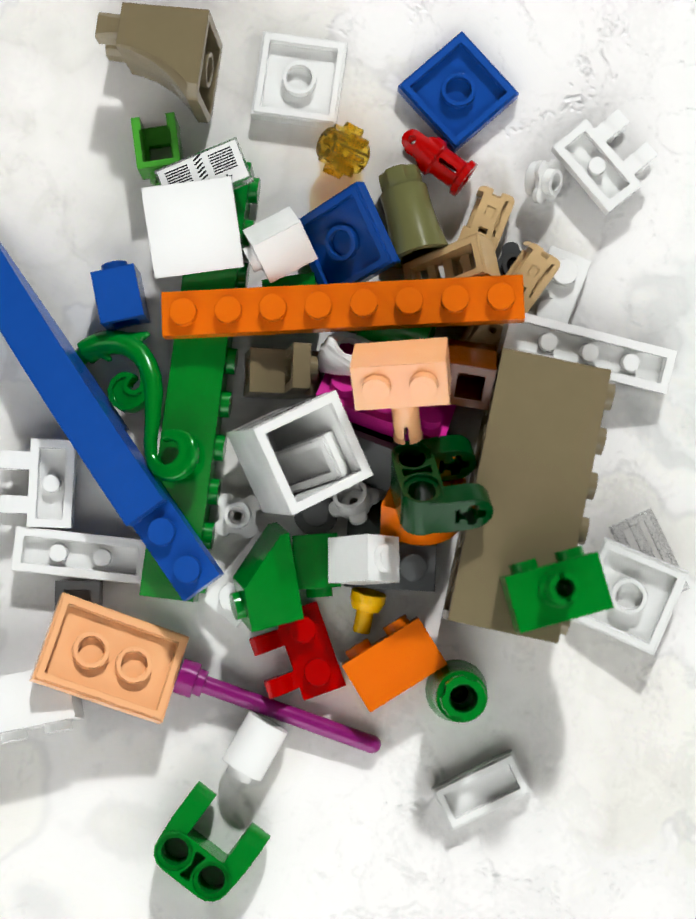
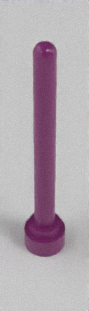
M186 658L174 685L173 692L190 698L191 694L200 697L201 693L368 753H376L381 747V741L375 735L208 676L209 671L201 669L202 664Z

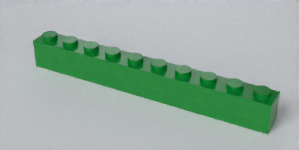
M244 162L249 176L233 182L242 249L245 246H249L242 230L255 224V220H249L250 205L258 204L261 180L254 177L251 162ZM244 262V267L183 275L181 291L247 288L249 263ZM233 337L174 339L161 436L164 431L170 429H181L192 434L199 443L200 456L196 468L185 479L177 482L160 481L205 547L212 550L215 538V523L209 522L211 505H218L221 492V479H215L217 461L223 462L225 459L227 436L220 435L222 417L229 418L231 414L233 393L226 391L228 374L235 375L238 349L232 348ZM160 439L158 457L163 464L167 465L176 459L179 453L178 446L175 442H164ZM146 547L139 595L183 601ZM206 587L200 593L206 594L208 587ZM199 593L191 598L189 602H197Z

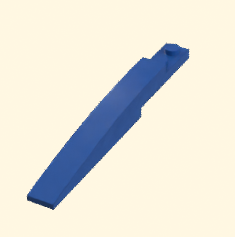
M0 242V332L125 525L134 528L181 599L189 601L223 576V571L161 481L149 471L146 459L127 433L129 428Z

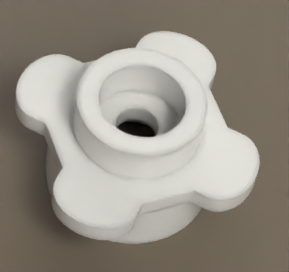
M552 158L548 163L546 160H539L531 163L525 174L524 187L527 195L532 196L534 203L541 204L544 199L553 202L556 199L563 182L560 160Z
M361 481L333 495V501L329 504L328 509L331 516H342L349 519L351 524L360 525L367 520V514L372 505L380 501V494L376 488L367 489L366 485Z
M224 493L219 497L220 517L215 523L216 532L221 536H228L230 533L241 534L246 539L253 538L258 532V526L255 524L256 512L261 508L256 497L249 495L246 498H237L231 493ZM235 512L242 513L240 520L234 518Z

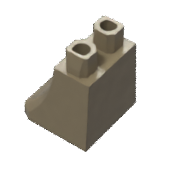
M122 2L120 14L99 12L95 38L99 44H105L108 60L125 62L132 74L150 79L169 89L190 109L198 122L210 123L223 47L210 10Z

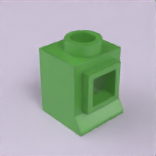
M174 112L165 113L167 125L144 128L139 117L131 118L137 169L142 179H150V183L153 185H161L157 174L158 171L184 161L180 126ZM171 147L172 158L152 160L150 149Z

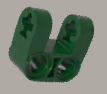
M447 435L422 439L418 443L411 445L409 440H407L405 445L397 444L391 451L390 490L399 522L408 533L428 535L432 533L472 530L485 525L492 518L494 513L488 492L483 485L465 483L443 486L442 483L444 481L464 478L475 469L476 457L471 443L466 437Z

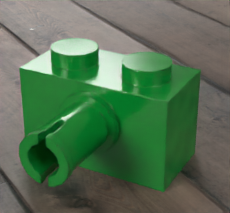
M581 545L555 552L556 562L538 566L536 558L508 565L511 574L499 578L514 632L521 634L614 608L598 552L584 554Z

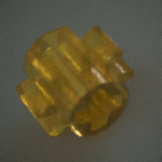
M346 122L343 127L335 124L334 127H329L323 131L316 146L318 160L325 163L323 172L338 179L343 175L351 178L353 174L360 173L366 167L370 158V147L368 145L369 141L362 138L363 129Z

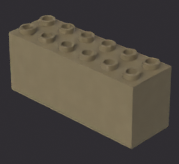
M502 348L497 356V371L489 409L483 411L475 450L476 466L471 472L469 483H477L486 488L494 513L485 525L472 530L459 531L441 618L557 644L560 634L567 635L571 620L521 634L514 632L499 577L511 574L508 565L536 558L538 566L556 562L555 552L577 547L578 544L584 545L589 529V518L583 517L586 499L592 500L594 498L598 483V473L592 472L595 454H602L607 437V429L601 427L604 410L610 411L616 390V385L609 383L612 370Z

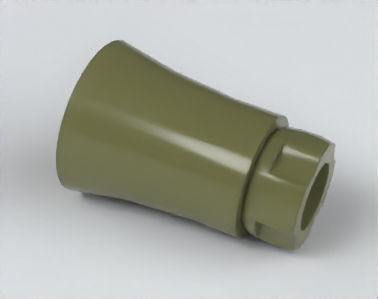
M400 164L386 169L383 174L379 175V184L382 191L380 198L386 218L388 235L400 259V262L393 267L402 268V264L449 245L437 220L427 185L422 182L419 167L416 164Z

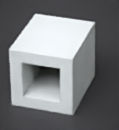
M290 206L242 230L249 243V246L242 250L254 273L262 269L270 283L318 259L301 221Z
M359 534L328 538V583L369 585L400 582L399 537Z

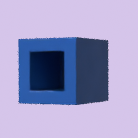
M124 260L111 261L101 265L102 270L90 272L100 323L106 330H118L151 323L141 273L134 263L127 264V261Z

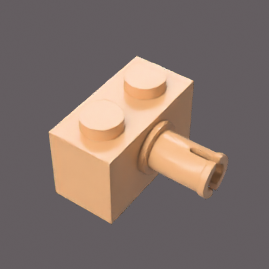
M448 338L354 344L350 363V376L355 411L391 408L394 442L405 445L406 427L409 432L410 445L421 441L423 432L421 430L419 407L450 405L451 370Z

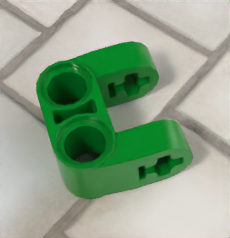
M198 781L157 840L154 847V858L157 865L195 896L204 901L214 902L222 899L239 881L271 836L252 822L228 854L222 851L193 828L217 795ZM170 838L182 839L187 844L188 855L182 858L172 856L167 850L166 841ZM207 866L220 868L224 874L225 881L219 885L208 884L203 879L202 869Z

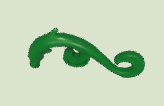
M104 330L96 332L78 342V349L75 351L84 364L88 362L94 364L99 359L111 362L113 360L111 355L117 354L129 358L136 365L140 373V386L133 390L134 384L139 380L137 375L130 372L118 373L111 379L107 388L108 399L114 407L127 414L137 413L145 408L144 454L148 469L154 477L166 482H177L188 477L199 463L200 456L199 443L192 434L181 429L164 431L161 436L162 441L175 442L179 453L176 459L167 465L163 464L157 455V441L163 402V384L157 360L149 347L143 343L145 339L150 337V332L136 333Z

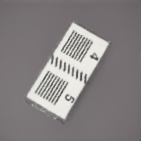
M237 137L154 171L159 185L232 176L233 189L235 190L255 182Z

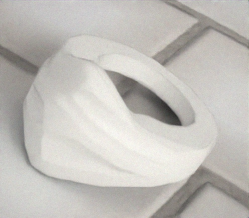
M335 332L329 335L324 343L321 344L317 356L318 370L328 374L350 376L352 355L346 354L339 346L341 343L358 344L372 342L362 336L349 332Z

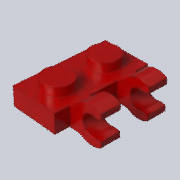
M317 601L302 606L304 619L279 625L278 629L249 639L254 656L285 646L293 668L292 671L264 680L269 699L300 688L303 700L305 701L346 686Z

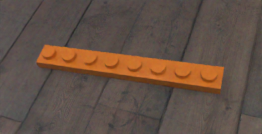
M523 274L161 292L162 337L165 340L524 323Z

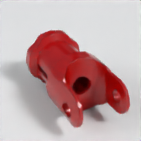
M415 129L407 130L402 136L403 147L415 159L420 172L424 175L430 173L450 187L449 193L453 196H456L462 190L477 167V163L473 160L466 162L448 149V143L440 137H427ZM441 163H444L445 165H447L448 167H450L452 170H454L456 173L452 172L450 169H448L447 167H445V166H444L443 164H441Z

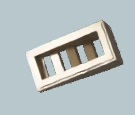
M475 233L402 264L405 280L423 279L421 271L427 270L429 279L441 278L438 267L443 265L446 278L500 275L494 245L490 239L480 233ZM461 260L463 273L460 275L456 265V261Z

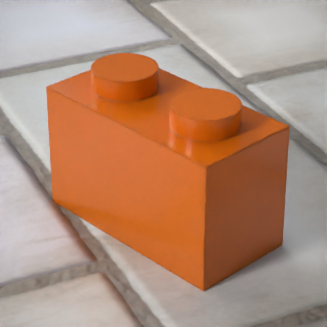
M406 614L383 627L386 636L373 644L370 643L368 638H365L345 651L349 659L342 662L341 666L370 713L447 665L417 616L409 621Z

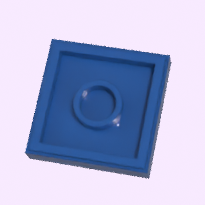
M462 31L398 85L397 90L437 136L448 143L447 147L454 153L510 106L519 95L516 89Z
M364 182L353 183L299 219L318 257L317 260L309 263L317 284L367 282L400 262Z

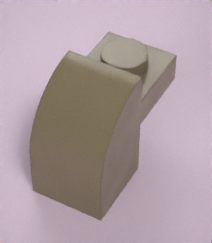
M293 342L287 349L250 347L245 353L243 397L270 399L315 397L320 386V370H318L317 358L319 351H311L312 343Z

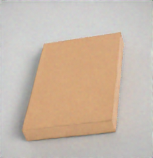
M62 592L30 681L160 724L163 723L189 637Z

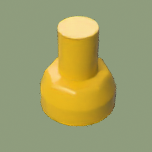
M353 587L350 595L352 608L356 609L353 631L360 634H370L374 613H379L385 605L386 594L370 588Z

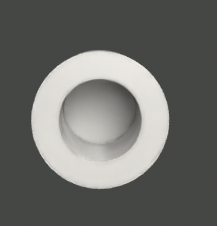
M249 710L222 758L229 765L226 772L245 784H250L252 779L262 781L288 731L271 719Z

